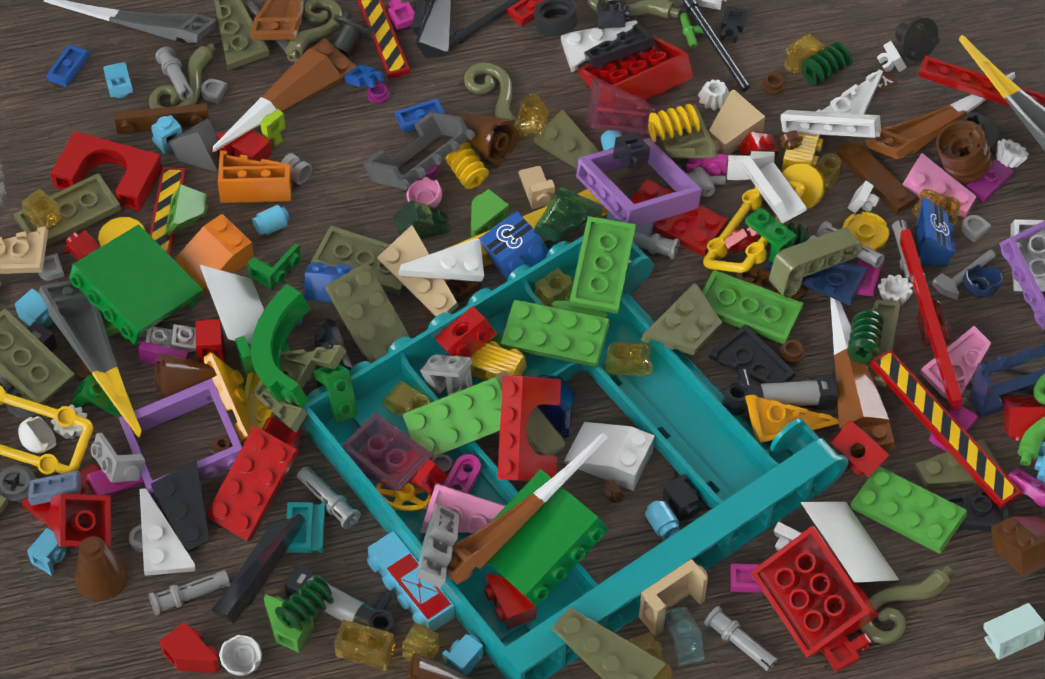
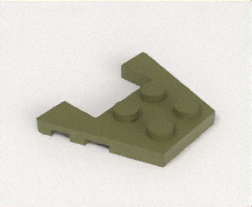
M334 345L333 349L317 347L311 352H306L304 349L281 352V371L303 389L306 382L310 380L311 374L317 365L336 369L346 350L341 345ZM262 381L259 382L253 392L290 429L297 432L308 414L302 407L294 406L293 401L289 403L285 399L279 404L269 394Z

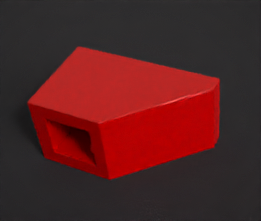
M250 130L219 149V152L220 150L227 151L229 156L240 158V155H246L249 160L259 162L262 159L267 160L272 155L270 140L254 130ZM227 132L219 133V134L216 136V137H217V142H218Z
M492 573L486 575V586H483V590L487 600H492L496 607L494 612L499 623L503 622L506 629L510 630L536 619L537 607L508 580Z
M185 622L159 641L162 653L178 671L216 673L220 670L218 663L220 656L211 645L207 647L203 642L200 632L195 627L191 629Z

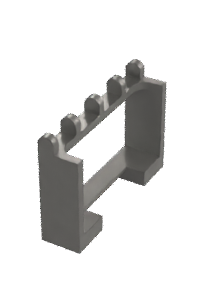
M430 112L414 124L420 137L390 160L385 151L379 150L363 162L372 182L406 190L415 179L425 176L426 171L435 164L439 165L443 162L444 157L452 151L456 152L459 150L461 144L468 139L472 140L475 137V133L467 129L462 117ZM441 135L453 137L406 174L401 175L397 168Z

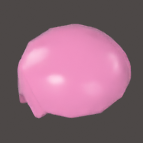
M428 177L415 181L407 191L408 203L411 208L422 213L431 212L436 209L442 200V189L437 180L433 181Z

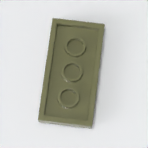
M99 173L14 213V217L23 232L26 231V233L38 231L37 228L46 226L48 230L47 247L121 211V206Z
M331 225L311 260V264L315 262H322L327 266L346 264L351 266V268H356L368 262L384 291L401 295L405 287L377 259L390 244Z
M368 262L361 264L324 286L363 357L371 364L387 355L388 349L396 340L409 336Z
M4 308L0 312V374L27 400L43 405L73 380L75 374L9 311Z

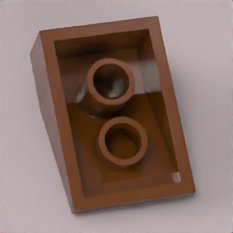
M1013 516L991 526L994 551L1023 577L1045 567V517Z

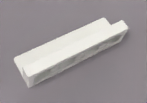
M750 156L742 160L749 178L781 223L807 210L774 162L759 169Z

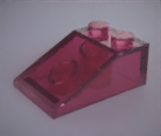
M376 412L342 445V448L367 478L398 492L417 474L419 468L428 459L431 460L433 458L432 453Z

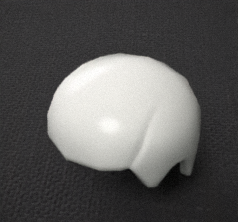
M29 417L19 425V439L22 445L30 452L42 454L56 446V437L53 431L41 417Z
M236 635L225 641L219 654L223 667L229 673L236 676L252 673L260 666L262 661L260 645L252 637L245 635Z

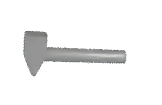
M991 249L952 279L941 273L934 278L932 285L942 295L957 300L959 296L957 286L963 282L962 278L966 270L971 269L977 264H980L982 268L996 257L995 252Z

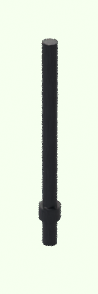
M509 0L468 27H462L454 32V35L449 38V49L458 43L462 44L467 41L470 35L505 14L509 7L520 0Z
M682 0L684 8L688 13L692 14L741 90H748L750 85L698 9L699 5L696 0Z

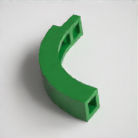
M288 284L270 301L257 322L251 342V359L253 367L263 385L279 404L285 399L289 403L293 401L302 407L309 400L300 385L281 371L280 358L283 345L289 333L297 322L311 309L303 295Z

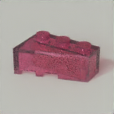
M593 76L586 118L588 125L594 129L650 135L648 127L649 115L653 112L658 115L660 111L658 107Z

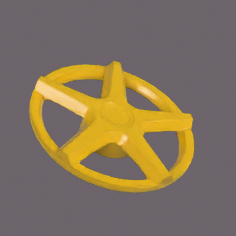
M401 475L386 477L376 486L381 495L395 497L393 503L385 499L394 511L427 509L432 497L429 494L425 501L415 497V495L425 491L419 487L415 488L410 483L402 482V479H407ZM394 480L395 482L394 490L380 488L387 481ZM405 501H408V502H411V503H413V504H415V505L405 506V505H402V504H403Z

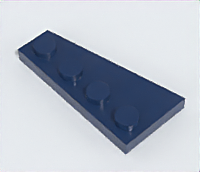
M768 261L769 271H771L773 265L771 261ZM840 263L803 277L801 285L851 306L867 276V268Z

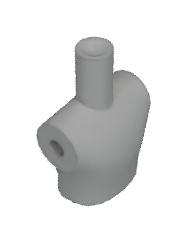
M697 167L692 172L686 173L701 188L700 196H711L715 192L714 185L726 183L724 175L709 176L702 167Z

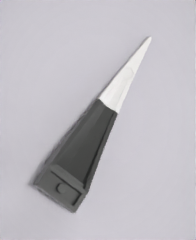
M44 0V2L181 43L199 42L216 28L217 19L200 14L134 12L96 7L66 0Z

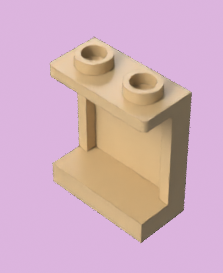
M690 559L641 592L639 618L654 636L664 629L666 610L688 595H691L699 604L705 602L708 581L705 569L700 565L697 566Z

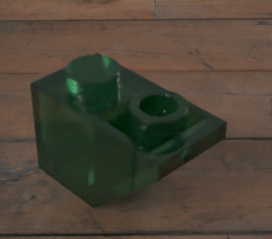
M415 200L409 201L393 216L399 235H402L411 225L420 239L446 234L451 231L448 216L443 210Z

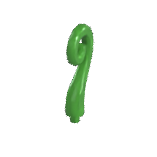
M1045 373L1037 380L1033 392L1035 399L1042 405H1045ZM1045 416L1033 424L1021 439L1018 455L1021 456L1020 463L1022 465L1030 466L1031 460L1038 457L1045 438Z

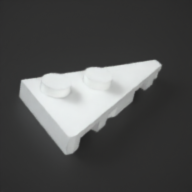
M637 21L626 22V26L621 28L598 29L597 27L561 35V43L571 72L578 70V65L586 61L585 51L604 41L616 40V34L622 31L629 33L633 30L632 26L637 24Z
M878 70L866 77V81L860 85L855 84L842 93L840 97L833 99L828 107L822 111L819 109L816 112L865 114L882 78L883 71Z
M476 238L402 264L399 276L482 282L484 270L480 241Z
M140 489L145 576L195 571V563L147 489Z

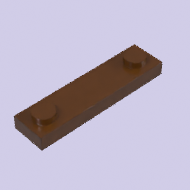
M207 103L114 112V120L118 134L152 131L151 126L156 124L160 117H168L170 115L179 123L181 128L193 127L205 119H209Z
M856 138L837 148L836 155L864 182L867 181L874 185L872 190L896 214L915 203L916 198Z

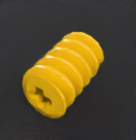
M686 104L684 108L677 106L676 110L669 108L667 113L661 110L658 112V115L654 112L649 115V133L654 143L656 142V135H659L663 141L665 140V133H668L672 139L674 138V131H677L679 136H682L684 128L688 134L692 133L693 126L697 132L700 131L699 118L691 104Z
M468 142L461 144L459 150L456 152L452 151L444 159L464 188L473 189L487 179L489 171L484 168V164L475 155L476 152Z

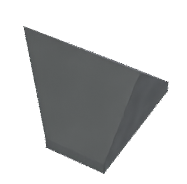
M205 119L169 140L178 161L218 172L219 150L212 152L213 146L217 143V135L209 119Z

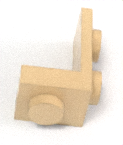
M541 166L519 171L520 180L532 209L554 203V183L552 179L546 181Z

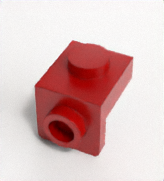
M750 132L738 146L742 156H751V151L775 152L776 157L780 152L771 134Z
M84 230L79 235L77 232L73 233L65 241L68 245L63 251L65 253L70 251L79 261L99 249L100 246Z
M273 416L267 418L262 430L294 448H297L301 440L299 438L303 430L299 428L297 432H294Z

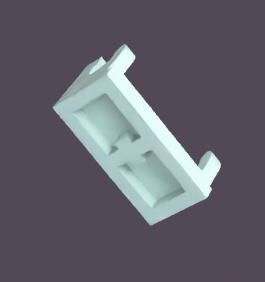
M1027 603L984 623L983 628L988 634L984 639L996 654V658L1000 660L1043 640L1045 622L1033 607Z

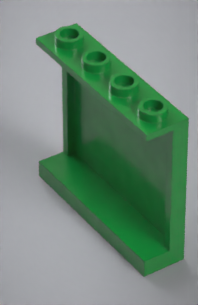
M139 224L75 262L69 276L72 284L79 288L87 296L89 302L96 305L105 318L112 322L120 330L121 334L134 345L137 344L140 334L187 304L191 308L199 304L203 289Z
M540 469L492 521L526 499L548 482L551 477ZM561 486L488 563L537 607L548 597L549 593L559 582L566 578L567 574L585 557L589 550L603 538L609 529L598 516Z

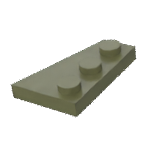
M563 109L534 137L536 145L576 169L580 157L599 152Z
M983 439L975 441L1001 469ZM949 452L918 462L914 468L926 489L957 487L958 484L973 483V486H979Z

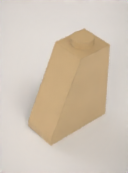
M734 89L730 91L709 130V135L717 154L730 155L738 149V146L750 132L761 133L764 129L765 116Z

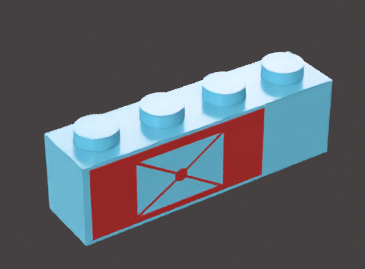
M394 531L368 547L369 558L367 562L374 572L378 571L382 575L384 585L388 590H394L398 595L397 599L400 605L405 610L408 608L413 614L412 618L420 629L424 628L428 634H431L455 618L454 604L440 588L417 578L419 562Z

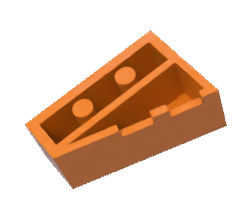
M220 150L218 172L220 203L291 201L292 181L290 164L262 159L259 162L249 160L246 155H240V158L229 156L227 151Z

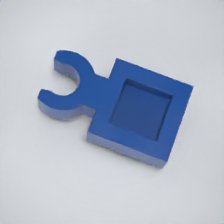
M358 65L343 75L347 84L357 87L368 85V87L374 88L376 87L375 81H384L382 72L375 71L374 68L364 65Z

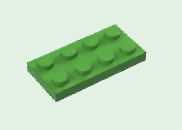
M588 216L572 287L570 306L618 314L636 224Z
M713 270L702 291L722 322L738 328L746 324L755 334L781 344L787 342L804 304L792 298H784L781 294Z
M514 300L501 340V346L506 349H517L525 353L597 367L610 321L607 318Z
M498 377L402 414L418 456L428 460L438 454H443L500 431L502 388Z
M880 466L871 474L851 502V509L939 554L967 516L966 509Z

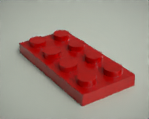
M646 179L630 201L633 204H637L674 192ZM699 205L698 209L655 221L652 231L670 240L679 239L680 245L704 257L708 252L707 244L712 239L719 237L728 224V218Z
M254 426L212 502L206 517L243 539L251 541L300 450Z

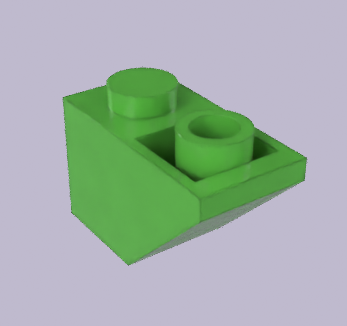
M266 594L263 598L275 642L299 653L314 628L313 617L310 614L308 615L311 620L309 625L302 621L300 622L303 626L301 632L295 628H288L278 619L275 613V609L282 607V603L285 600Z

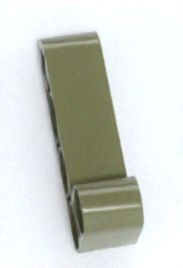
M842 228L786 248L775 257L769 281L784 298H790L799 291L803 277L855 258L862 251L863 245L848 228Z
M502 371L498 374H495L490 379L498 377L499 383L502 388V377L511 375L505 371ZM536 406L532 410L527 422L528 443L531 449L538 455L555 456L565 447V442Z

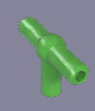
M681 13L679 17L683 26V34L687 38L690 49H696L698 43L695 35L704 34L699 25H691L687 13Z

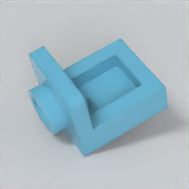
M125 62L104 66L103 69L110 97L123 98L129 93H133Z

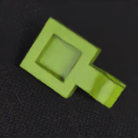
M276 109L260 121L262 136L272 140L275 148L283 142L281 131L285 129L284 113Z

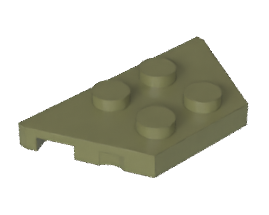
M695 104L692 106L699 118V132L693 126L691 134H688L684 128L682 136H679L677 131H674V138L672 139L668 133H665V140L663 141L658 135L665 154L669 158L717 157L716 148Z
M694 283L643 334L641 340L649 343L650 339L664 343L663 347L678 349L683 353L694 355L720 328L722 322L698 285Z

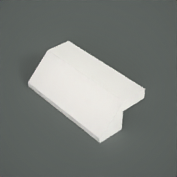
M787 110L781 114L783 132L797 130L798 133L870 138L880 137L881 133L880 115Z

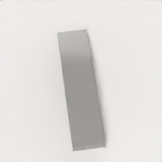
M438 503L433 508L419 559L417 578L441 589L446 580L447 566L452 559V547L458 538L459 513Z

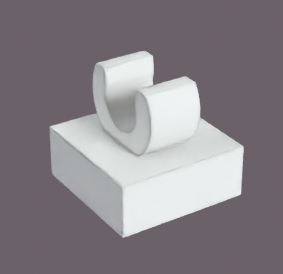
M891 41L883 45L887 53H881L877 59L880 64L888 61L882 66L885 72L891 71L894 65L899 72L907 68Z
M865 181L856 190L847 208L854 213L860 208L870 212L879 200L876 195L870 194L874 185Z
M778 522L774 529L775 536L779 537L775 545L776 550L779 551L802 533Z

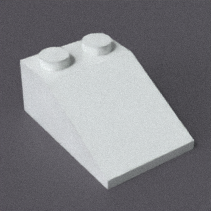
M1014 220L1011 223V237L1045 220ZM1044 229L1017 242L1041 292H1045ZM1013 277V291L1023 292L1019 282Z
M584 422L564 460V464L568 465L598 436L605 433L608 438L578 469L607 481L614 479L619 486L634 491L653 453L655 436L630 426Z

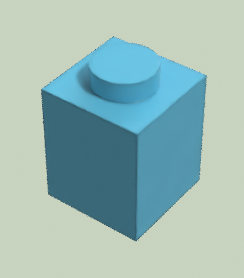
M34 289L28 291L15 303L18 317L29 326L34 321L44 327H48L53 323L52 318L48 314L49 309L40 294Z

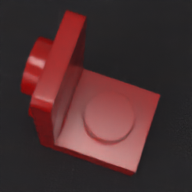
M412 451L406 455L396 468V472L431 496L436 483L442 484L448 476L434 462L429 459L426 461Z

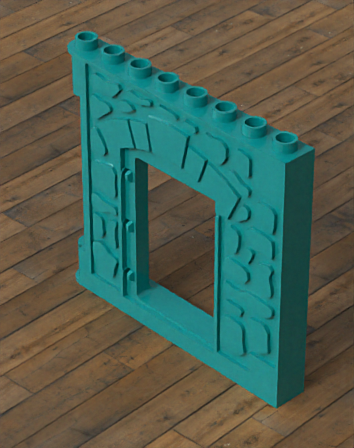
M584 236L570 244L567 241L557 243L549 250L546 259L532 267L527 264L517 267L509 275L506 283L493 291L489 288L479 290L470 298L466 307L453 315L449 312L439 314L430 322L425 332L413 339L405 336L396 340L388 349L387 355L372 364L369 361L356 364L349 373L358 410L357 417L341 423L334 422L326 386L313 390L307 396L309 401L302 406L308 413L304 419L306 434L388 534L394 531L418 562L426 533H420L427 509L394 511L385 499L393 503L395 497L381 495L376 486L386 477L400 475L396 472V468L410 451L417 454L402 414L448 396L446 387L440 394H434L420 371L433 355L448 356L434 337L472 306L486 318L494 331L499 333V337L504 334L514 300L552 307L554 301H570ZM634 242L630 253L618 314L606 312L610 324L598 366L592 367L529 354V358L526 360L527 368L522 376L561 380L562 384L580 372H587L639 430L655 436L654 447L681 476L685 474L688 477L687 483L696 490L697 494L711 510L599 585L578 562L567 574L566 578L560 581L549 593L548 597L537 606L536 619L510 630L506 629L503 622L499 623L494 612L496 607L492 600H487L483 590V586H486L487 574L492 573L503 577L489 563L481 570L475 566L470 577L465 581H461L458 585L446 574V580L441 590L454 604L455 617L470 635L476 636L482 642L483 652L505 679H548L579 658L550 629L570 607L616 633L639 617L641 592L690 559L697 566H702L705 571L709 570L802 507L801 502H809L827 490L842 476L848 466V459L843 455H838L801 418L795 419L785 426L774 438L771 446L767 441L758 443L755 440L752 425L741 414L732 415L722 405L724 395L683 352L678 349L663 347L664 343L650 339L649 343L641 340L643 334L655 322L629 294L636 291L638 285L650 276L654 263ZM475 376L472 377L473 386L485 381ZM475 441L443 453L449 456L454 461V464L460 456L465 454L474 455L479 459L481 473L470 494L507 505L519 493L508 480L498 479V468ZM467 468L464 471L471 472L472 469ZM402 479V482L410 483L415 488L418 487L409 480ZM394 480L387 481L380 488L394 490L395 482ZM427 492L415 495V497L422 501H425L429 496ZM405 501L402 505L411 506L415 504ZM458 532V538L454 544L473 533Z

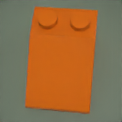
M221 214L203 226L174 260L203 289L202 295L209 291L200 265L234 274L247 265L250 259L254 257L253 245L233 223Z

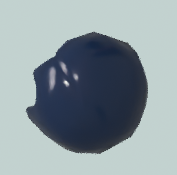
M977 264L971 269L966 270L962 280L968 293L980 298H989L997 292L1003 277L995 266L991 265L983 269L980 267V264Z

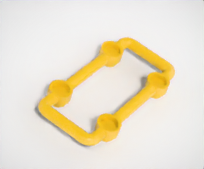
M788 181L798 197L801 198L805 191L804 185L800 182ZM756 186L742 195V206L722 234L707 244L709 252L703 260L706 268L744 273L754 264H760L766 260L767 251L765 247L769 242L762 236L758 242H754L746 248L747 258L743 263L715 260V258L722 259L727 255L728 248L724 240L729 238L730 234L738 228L750 210H757L762 206L763 199Z
M0 386V405L6 403L56 419V422L63 428H70L74 425L83 428L69 466L59 463V460L52 454H44L39 457L0 444V455L37 466L43 474L49 476L55 473L65 474L78 471L93 432L91 421L77 416L76 412L68 406L55 409L7 394L5 389Z

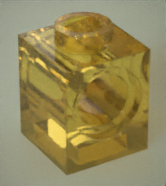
M40 188L21 202L25 217L38 228L46 226L48 229L56 225L62 218L58 203Z
M557 268L535 283V296L545 306L552 307L554 301L570 300L574 282L568 274H564Z
M415 622L402 643L403 658L410 661L413 653H421L433 659L439 650V634Z

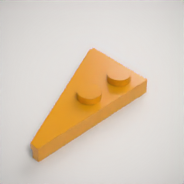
M211 352L203 357L205 364L214 368L217 375L212 378L219 391L226 411L230 412L233 410L237 419V423L233 427L240 441L245 443L250 434V426L245 401L247 397L243 389L244 379L239 371L230 368Z
M756 395L745 396L755 440L758 443L774 440L785 426L798 418L803 419L812 430L839 424L838 419L830 415L819 414L797 406L759 398Z

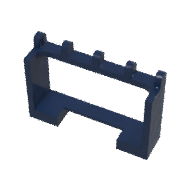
M1045 343L1043 346L1031 350L1024 348L1021 350V353L1009 357L1000 356L994 362L987 364L981 362L977 364L969 399L979 418L1003 411L1004 405L999 396L1035 385L1040 376L1045 373V369L993 386L988 378L989 375L1045 357Z

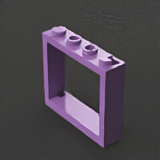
M650 138L643 139L650 147L648 164L676 191L674 193L633 204L603 173L625 166L619 158L615 159L613 157L614 148L580 157L578 160L576 177L621 222L636 224V227L698 209L701 188Z
M1045 221L999 243L1003 257L1012 268L1014 279L1019 282L1023 290L1024 299L1030 304L1034 312V318L1043 330H1045V298L1017 242L1044 230Z
M212 378L134 411L142 432L214 401L233 447L197 461L200 482L205 479H212L219 473L231 469L242 449ZM123 416L119 417L132 453L142 455L134 436L135 432ZM144 462L141 475L149 494L156 501L158 498L150 484L164 476L152 480Z

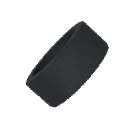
M544 0L535 7L536 28L541 34L547 36L564 35L571 32L578 23L576 7L571 0ZM553 15H565L556 19H548V17Z

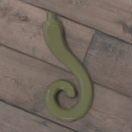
M307 0L304 3L302 16L310 23H323L328 18V13L325 10L318 14L313 13L311 10L315 8L328 10L331 13V18L324 25L297 33L296 39L288 42L285 52L289 61L293 62L299 59L308 45L331 35L340 27L333 20L334 15L343 17L341 7L335 1Z
M587 0L590 8L597 13L598 0ZM643 0L626 5L630 6V17L651 14L670 19L671 16L679 18L681 14V9L675 8V3L668 0Z
M209 43L206 47L200 46L189 59L187 75L188 84L194 93L193 97L190 100H187L185 97V101L178 104L181 99L173 85H161L154 89L149 97L150 109L164 108L159 102L164 95L171 96L170 102L173 106L195 105L201 90V73L213 59L212 53L216 50L214 45Z
M487 62L476 63L469 67L464 76L466 88L474 94L483 95L490 93L495 87V80L493 79L495 77L500 83L501 88L495 107V117L509 119L515 123L513 126L517 128L518 120L510 111L513 87L508 73L502 67ZM488 74L485 77L484 84L474 82L477 76Z
M945 566L942 570L935 569L920 583L887 588L873 594L868 599L877 610L879 607L890 602L933 598L950 585L949 577L953 574V571L948 566ZM885 608L878 613L879 616L877 617L880 622L892 620L895 623L892 630L881 631L873 625L872 621L860 629L863 634L866 633L870 641L879 644H889L895 642L903 635L906 621L899 610Z

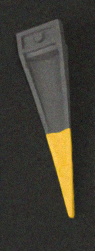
M961 35L959 41L1045 151V107L1019 88L965 36Z
M71 281L40 286L39 294L49 309L48 314L129 426L140 438L141 428L123 385L99 308L91 304L87 296L79 288H76Z

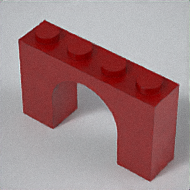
M74 131L51 171L54 187L64 190L83 181L86 174L98 165L107 163L117 164L126 170L115 191L117 201L122 207L141 211L162 171L160 155L152 151L134 148L131 145H122L109 139H101L87 133L83 134Z
M525 376L502 377L498 479L530 481L540 469L551 478L556 475L557 456L538 455L531 449L527 439V422L532 410L536 406L560 405L561 380Z

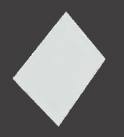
M200 265L227 338L235 341V338L245 336L247 343L251 344L254 329L264 311L252 279Z
M801 502L854 583L899 580L847 502Z

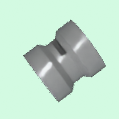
M290 153L281 161V163L290 164L291 179L296 184L301 185L309 178L312 166L305 161L301 162L295 154Z

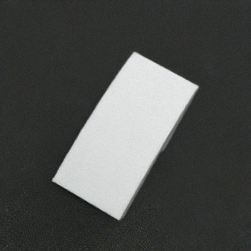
M751 151L750 157L757 167L761 169L774 162L775 152ZM728 155L727 180L750 179L742 163V160L748 156Z
M175 324L173 325V330L151 327L147 330L146 342L192 352L196 349V328Z

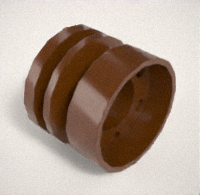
M961 120L945 126L939 132L936 139V149L945 172L960 183L974 182L982 178L990 170L992 154L981 126L972 121Z

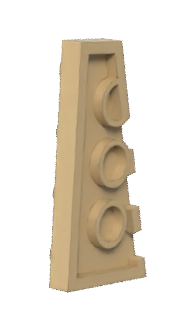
M411 225L377 259L435 317L444 312L452 313L459 305L444 279L399 276L402 264L429 255L417 232Z
M46 226L37 228L38 231L26 233V231L16 233L15 237L7 239L0 237V274L43 272L48 237Z

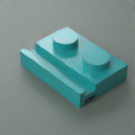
M288 502L287 519L301 514L306 521L285 553H311V551L323 553L325 503Z

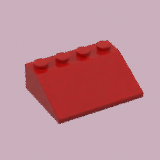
M653 35L656 45L649 47L647 51L630 54L622 60H613L603 67L593 68L589 64L578 69V73L605 107L615 113L626 111L628 107L634 104L645 102L654 95L663 94L669 88L683 85L687 80L693 78L688 53Z
M814 526L808 528L750 572L806 658L821 652L823 647L841 637H848L879 616L857 582L854 583L819 529Z

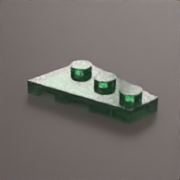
M560 187L537 222L534 233L556 242L585 224L588 216L596 217L599 215L604 206Z

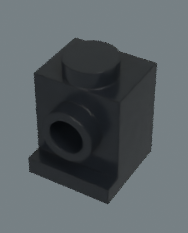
M598 0V29L625 27L627 19H630V6H626V2L611 0L607 3H603V0Z
M636 132L615 138L613 151L615 159L619 158L627 168L636 167L640 169L648 163L650 147Z
M685 474L664 485L663 500L668 503L680 521L686 517H694L701 509L698 505L699 496L693 487L687 485L688 477Z

